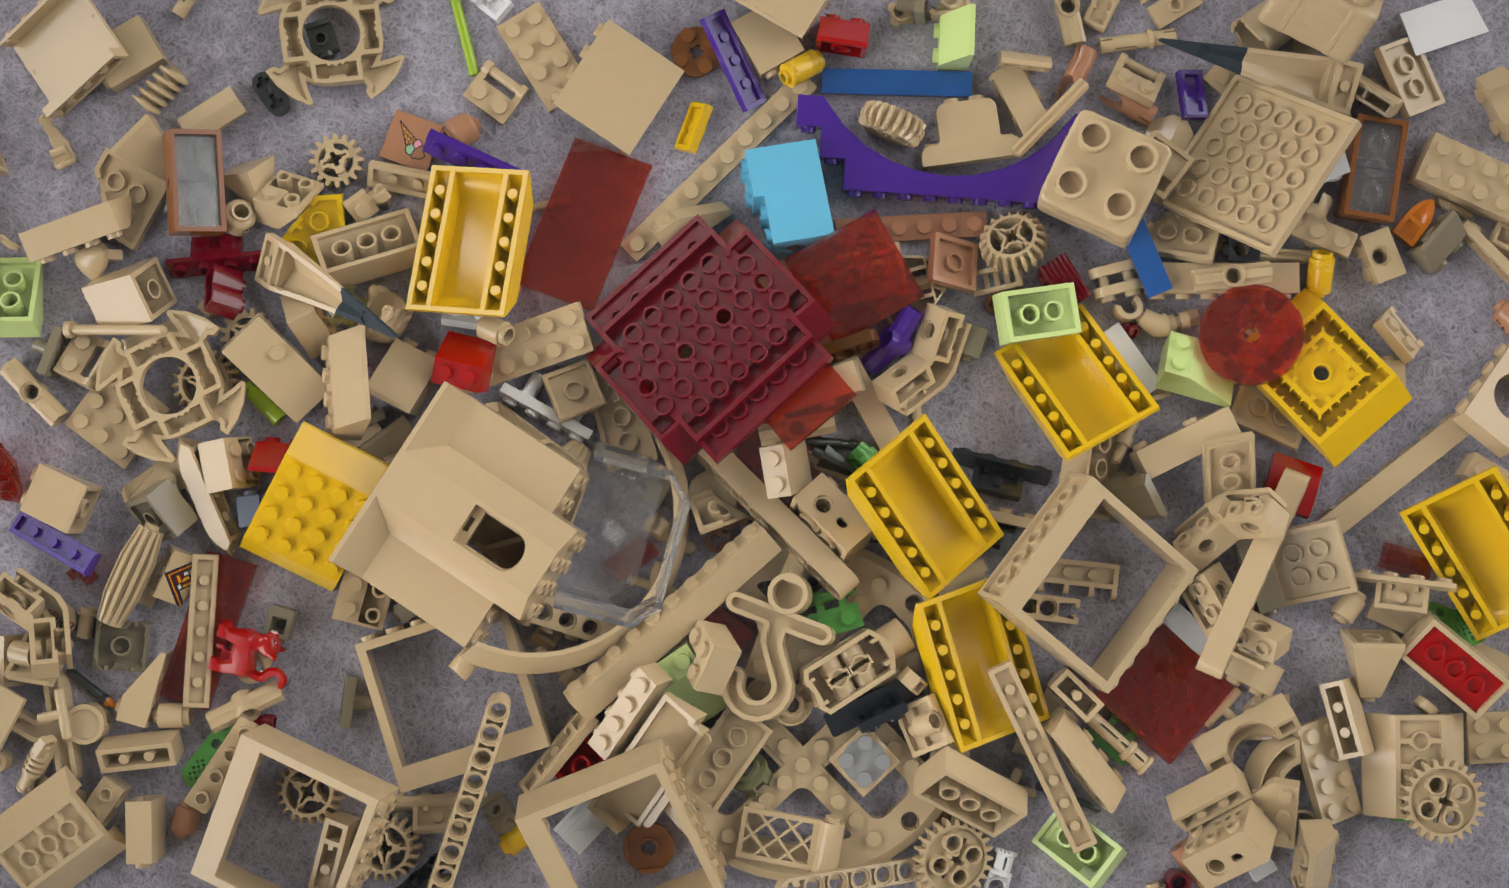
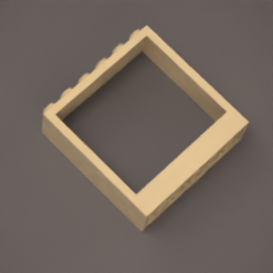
M1068 471L977 594L1059 663L1068 668L1083 683L1109 694L1118 685L1119 679L1125 670L1132 666L1134 658L1139 651L1148 644L1149 638L1155 629L1162 625L1164 617L1169 610L1178 603L1179 597L1186 587L1192 584L1194 576L1199 570L1093 476ZM1100 504L1164 560L1167 565L1093 666L1090 667L1026 614L1022 608Z
M502 609L504 613L500 622L509 650L526 652L517 622H515L516 618ZM423 619L409 622L411 627L407 629L404 624L386 629L385 636H381V633L377 632L361 637L362 643L355 645L401 794L464 774L473 745L466 746L407 765L371 649L436 629ZM517 674L533 725L504 734L494 764L549 747L553 741L533 674ZM480 751L477 753V755L481 758H487L490 756L489 753L486 751Z
M267 724L260 725L241 734L190 874L218 888H282L226 860L259 767L266 755L367 804L336 888H361L363 882L368 879L372 871L370 866L372 858H375L380 850V837L389 826L390 821L387 820L389 813L397 805L398 797L396 795L399 787Z
M661 738L519 795L515 823L550 888L579 887L550 833V825L546 817L655 773L703 868L652 888H724V880L727 879L724 870L726 866L724 855L721 851L717 852L714 835L711 830L707 832L704 826L706 824L704 815L701 810H696L694 795L691 789H686L683 783L685 782L683 772L680 767H675L672 750L669 745H664Z

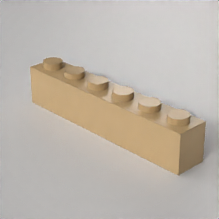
M1163 263L1173 288L1151 297L1150 300H1165V296H1175V300H1190V296H1200V300H1215L1216 296H1225V300H1241V296H1251V300H1266V295H1276V300H1291L1292 295L1300 293L1299 263H1270L1273 276L1272 283L1202 292H1194L1192 288V270L1247 263H1213L1212 265L1200 263ZM1228 270L1226 274L1228 281L1235 283L1237 280L1236 274ZM1143 288V296H1147Z

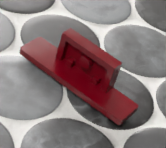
M222 234L221 236L191 237L190 257L166 259L165 266L170 277L173 279L206 276L213 263L242 272L257 271L262 250L243 252V236Z

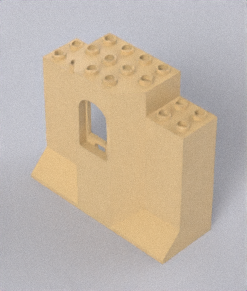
M444 381L328 560L364 579L464 648L473 646L477 641L485 643L490 635L488 630L492 623L496 624L501 619L504 613L502 609L518 620L531 621L532 618L536 619L544 608L542 603L547 596L551 597L557 589L558 584L556 581L560 575H565L572 565L570 560L574 553H579L585 546L587 540L584 538L587 533L562 516L564 513L568 514L575 504L573 499L578 491L582 492L588 485L589 479L587 477L590 473L467 392ZM486 514L524 539V554L521 560L512 568H501L467 545ZM472 516L475 520L466 532L463 528Z

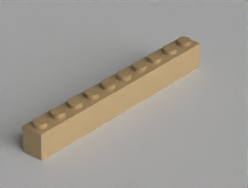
M756 520L746 526L740 535L732 542L727 543L722 551L713 559L708 560L695 575L686 579L677 591L668 595L659 607L649 612L641 623L635 628L630 629L623 639L616 645L611 646L606 654L597 662L592 663L577 680L572 681L563 691L569 703L590 722L618 697L617 693L623 686L628 684L631 679L630 674L637 666L657 662L695 628L698 619L704 620L727 600L729 594L736 592L782 549Z

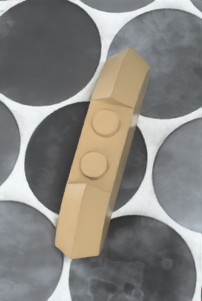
M178 438L176 449L178 470L181 478L184 479L186 490L196 507V513L202 521V527L209 539L221 551L231 556L238 547L242 534L224 492L207 494L197 445L202 442L194 438Z

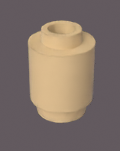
M483 316L477 321V336L498 346H508L515 337L514 327L505 320L497 317Z
M1360 591L1340 595L1330 609L1334 613L1332 618L1344 626L1347 622L1353 624L1366 605L1364 601L1367 596Z
M160 703L153 712V721L157 723L159 728H185L193 723V708H185L183 703Z

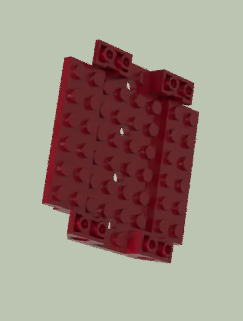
M697 214L584 317L604 339L596 346V350L586 355V358L683 466L702 449L718 465L834 359L819 342L833 331L837 324L816 299L756 236L737 219L718 235ZM768 277L770 282L766 288L760 289L756 286L759 278ZM722 312H730L731 319L725 324L718 322V317ZM691 347L693 350L692 355L687 359L680 358L681 349ZM649 381L653 382V391L649 394H643L641 391L642 385Z

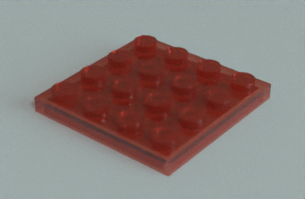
M876 209L869 211L785 259V263L792 275L837 324V327L828 334L832 341L861 332L925 297Z
M1162 623L1150 636L1148 644L1136 655L1132 666L1126 669L1120 677L1118 685L1109 694L1098 689L1094 694L1105 704L1104 707L1167 764H1172L1234 686L1223 676L1220 680L1197 670L1196 665L1200 656Z

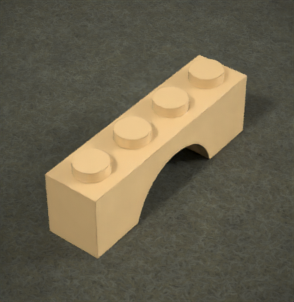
M1280 693L1269 697L1265 702L1253 708L1245 710L1237 717L1222 722L1218 727L1201 733L1197 738L1191 740V743L1208 773H1211L1222 765L1233 762V754L1237 745L1246 737L1262 733L1269 734L1280 740L1302 727L1286 698Z

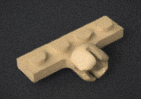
M1323 192L1318 204H1315V198L1313 199L1289 236L1320 249L1332 251L1333 254L1348 259L1359 234L1327 221V215L1333 200L1328 194Z

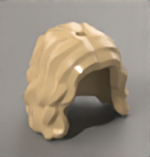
M372 284L368 289L367 308L400 336L406 330L407 323L411 320L414 311H407L405 309L406 299L400 297L397 293L390 292L385 286ZM365 326V337L368 340L388 344L396 339Z

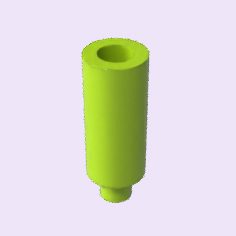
M248 381L246 383V392L248 393L246 398L273 426H277L287 414L259 387Z

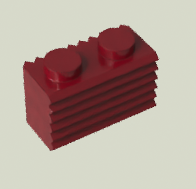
M1065 252L1036 270L1038 272L1036 278L1041 286L1074 282L1077 304L1092 295Z

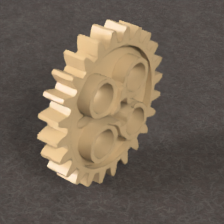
M1431 758L1430 766L1426 762H1420L1422 770L1412 767L1414 776L1405 775L1409 784L1400 785L1402 789L1406 790L1405 794L1398 795V798L1405 800V803L1400 805L1399 809L1407 811L1402 818L1404 820H1411L1408 827L1410 829L1417 828L1416 834L1421 837L1425 835V839L1428 841H1432L1435 837L1436 842L1442 844L1445 837L1448 842L1453 843L1454 835L1458 839L1463 840V831L1472 834L1469 826L1471 824L1479 826L1475 817L1484 816L1482 812L1478 811L1479 807L1486 806V803L1479 801V798L1484 796L1485 792L1477 790L1482 783L1472 781L1476 774L1473 772L1466 773L1468 767L1463 764L1459 766L1458 761L1452 760L1449 763L1448 759L1441 758L1439 763L1437 759ZM1433 778H1437L1438 786L1431 790L1429 786L1430 781ZM1461 786L1463 790L1462 795L1456 799L1454 791L1457 787ZM1440 797L1445 798L1444 804L1438 802ZM1428 802L1430 810L1423 815L1421 807L1424 803ZM1453 811L1454 819L1452 822L1447 823L1446 815Z
M954 816L951 817L950 821L942 817V825L934 821V829L932 831L925 828L926 838L918 837L922 845L914 846V849L919 851V855L912 857L913 860L919 863L913 869L919 873L916 878L923 882L921 886L923 888H972L975 885L980 888L981 884L978 880L980 878L987 880L988 877L984 874V870L992 868L987 865V861L994 858L987 854V852L993 849L991 845L987 844L990 838L983 834L984 832ZM953 836L952 842L947 845V840ZM972 848V853L966 857L967 852ZM940 859L939 864L933 868L934 862ZM959 871L958 877L953 879L954 874Z

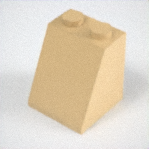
M156 256L96 278L81 288L98 325H140L152 322L177 303V299Z
M404 337L403 341L396 338L369 379V394L408 414L417 416L434 384L431 382V376L437 353L428 348L426 352L417 349L418 343L407 337Z
M39 463L31 473L30 480L32 482L29 489L21 497L20 503L22 506L20 511L64 533H84L103 487L52 465Z

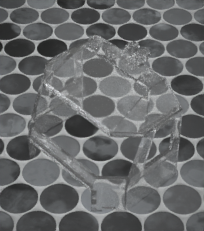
M595 441L587 465L590 480L573 521L575 526L587 533L584 538L587 542L579 553H574L570 560L572 565L565 575L561 574L556 581L558 587L554 592L553 608L632 628L651 615L663 611L662 602L689 508H692V505L673 470L644 454ZM658 478L669 480L677 492L680 502L653 596L631 609L618 607L609 599L635 585L663 488Z

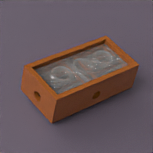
M1359 113L1353 118L1359 120L1362 127L1345 151L1351 172L1342 175L1335 218L1385 226L1394 222L1409 121Z
M168 129L163 134L169 236H221L227 232L221 130Z

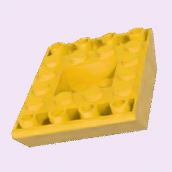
M1306 289L1298 293L1228 356L1242 373L1334 468L1413 399L1398 375L1323 300ZM1318 367H1324L1327 369L1329 376L1325 380H1318L1314 376V370Z

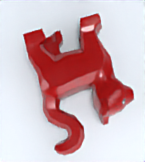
M230 619L223 620L219 624L217 636L231 642L233 647L232 649L228 648L227 643L223 641L217 643V652L220 654V657L218 659V657L211 656L207 668L224 674L249 677L259 682H265L272 677H277L278 689L286 687L287 676L283 670L277 667H269L259 672L256 669L258 652L272 661H276L278 653L285 652L286 648L281 646L282 641L279 639V633L276 630H272L262 634L252 628H237Z

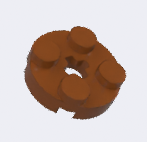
M703 27L684 28L676 36L672 44V58L674 64L684 70V75L692 78H701L710 74L718 67L719 60ZM696 46H700V50L704 54L694 59L693 54L689 51L690 49H695Z
M657 822L649 828L643 825L640 827L635 825L629 830L624 840V857L629 865L641 873H657L669 864L673 856V837L664 825ZM648 840L656 845V849L652 850V854H647L646 850H642V845H645Z

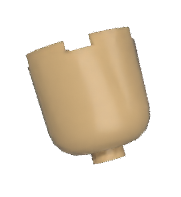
M1264 1L1237 18L1230 28L1231 33L1235 32L1239 39L1235 43L1238 47L1277 51L1292 37L1259 21L1258 17Z

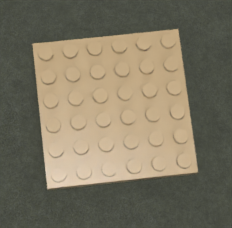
M1235 74L1208 115V118L1185 150L1186 153L1196 159L1165 202L1161 203L1158 201L1156 204L1276 257L1362 127V124L1359 120Z

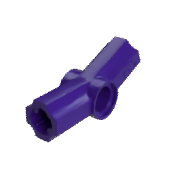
M904 304L892 326L882 330L879 335L881 344L862 358L863 365L870 373L876 375L896 356L903 357L910 351L912 346L911 336L924 316L921 311L911 305Z

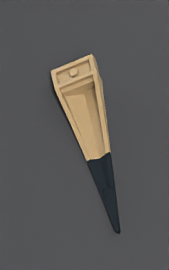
M1166 38L1158 39L1163 44L1244 77L1345 114H1350L1364 68L1362 63L1350 60L1347 63H1342L1328 56Z
M275 233L265 234L254 279L256 282L270 291L335 313L391 338L399 337L392 328L295 244L288 243Z

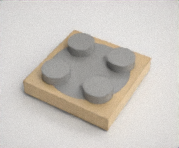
M859 729L828 758L834 767L863 797L901 762L874 732L862 734Z

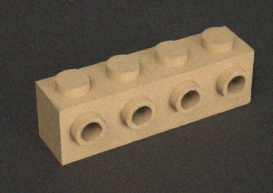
M656 662L644 666L639 665L631 672V679L617 693L618 699L607 708L603 721L592 730L593 736L588 744L604 760L624 752L672 682L673 678Z

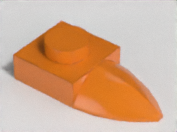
M1434 199L1419 202L1408 212L1404 213L1390 231L1391 234L1409 248L1413 247L1432 221L1435 209Z

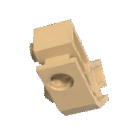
M927 303L912 349L904 358L872 381L880 402L908 416L947 386L956 372L971 328V324L963 321L964 314L945 306Z
M1270 487L1226 491L1213 497L1174 530L1178 537L1172 544L1182 556L1199 570L1197 572L1199 573L1240 539L1282 537L1290 514L1285 510L1288 504Z
M1220 561L1196 573L1192 584L1187 586L1181 594L1207 638L1210 636L1233 585ZM1198 599L1201 605H1196L1194 600ZM1252 610L1232 655L1264 671L1289 651L1293 629ZM1251 651L1257 654L1255 658L1249 655Z
M20 567L16 569L15 578L3 572L0 575V612L29 632L33 680L60 677L59 665L67 664L68 669H73L69 611L61 595ZM45 605L57 612L64 624L63 628H56L55 617H51ZM58 641H61L62 652L55 650V644H58Z

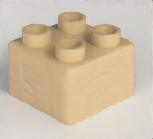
M1265 0L1258 19L1261 23L1335 60L1347 63L1378 19L1384 0Z
M1082 110L1075 118L1039 194L1037 208L1054 218L1085 230L1118 247L1126 248L1130 244L1166 170L1172 154L1171 149L1158 140L1125 127L1093 111Z

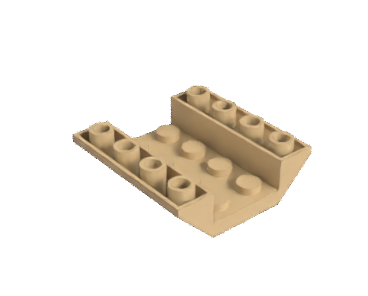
M1364 712L1375 751L1361 756V809L1363 812L1361 814L1403 819L1402 816L1407 811L1399 809V806L1404 804L1405 800L1398 798V795L1406 793V790L1402 789L1400 785L1409 784L1405 775L1414 776L1412 767L1422 770L1420 762H1426L1430 766L1431 758L1437 759L1439 763L1441 758H1446L1449 763L1455 760L1458 761L1459 766L1464 765L1463 713L1389 714L1386 712ZM1433 778L1430 781L1429 786L1431 790L1438 786L1437 778ZM1461 786L1457 787L1454 791L1456 799L1462 795L1463 790ZM1440 797L1438 802L1444 804L1445 798ZM1428 802L1424 803L1421 807L1423 815L1430 810ZM1450 811L1447 813L1446 819L1453 818L1454 812Z
M66 765L0 814V863L21 888H73L126 849V838L115 825L106 830L75 793L82 784Z

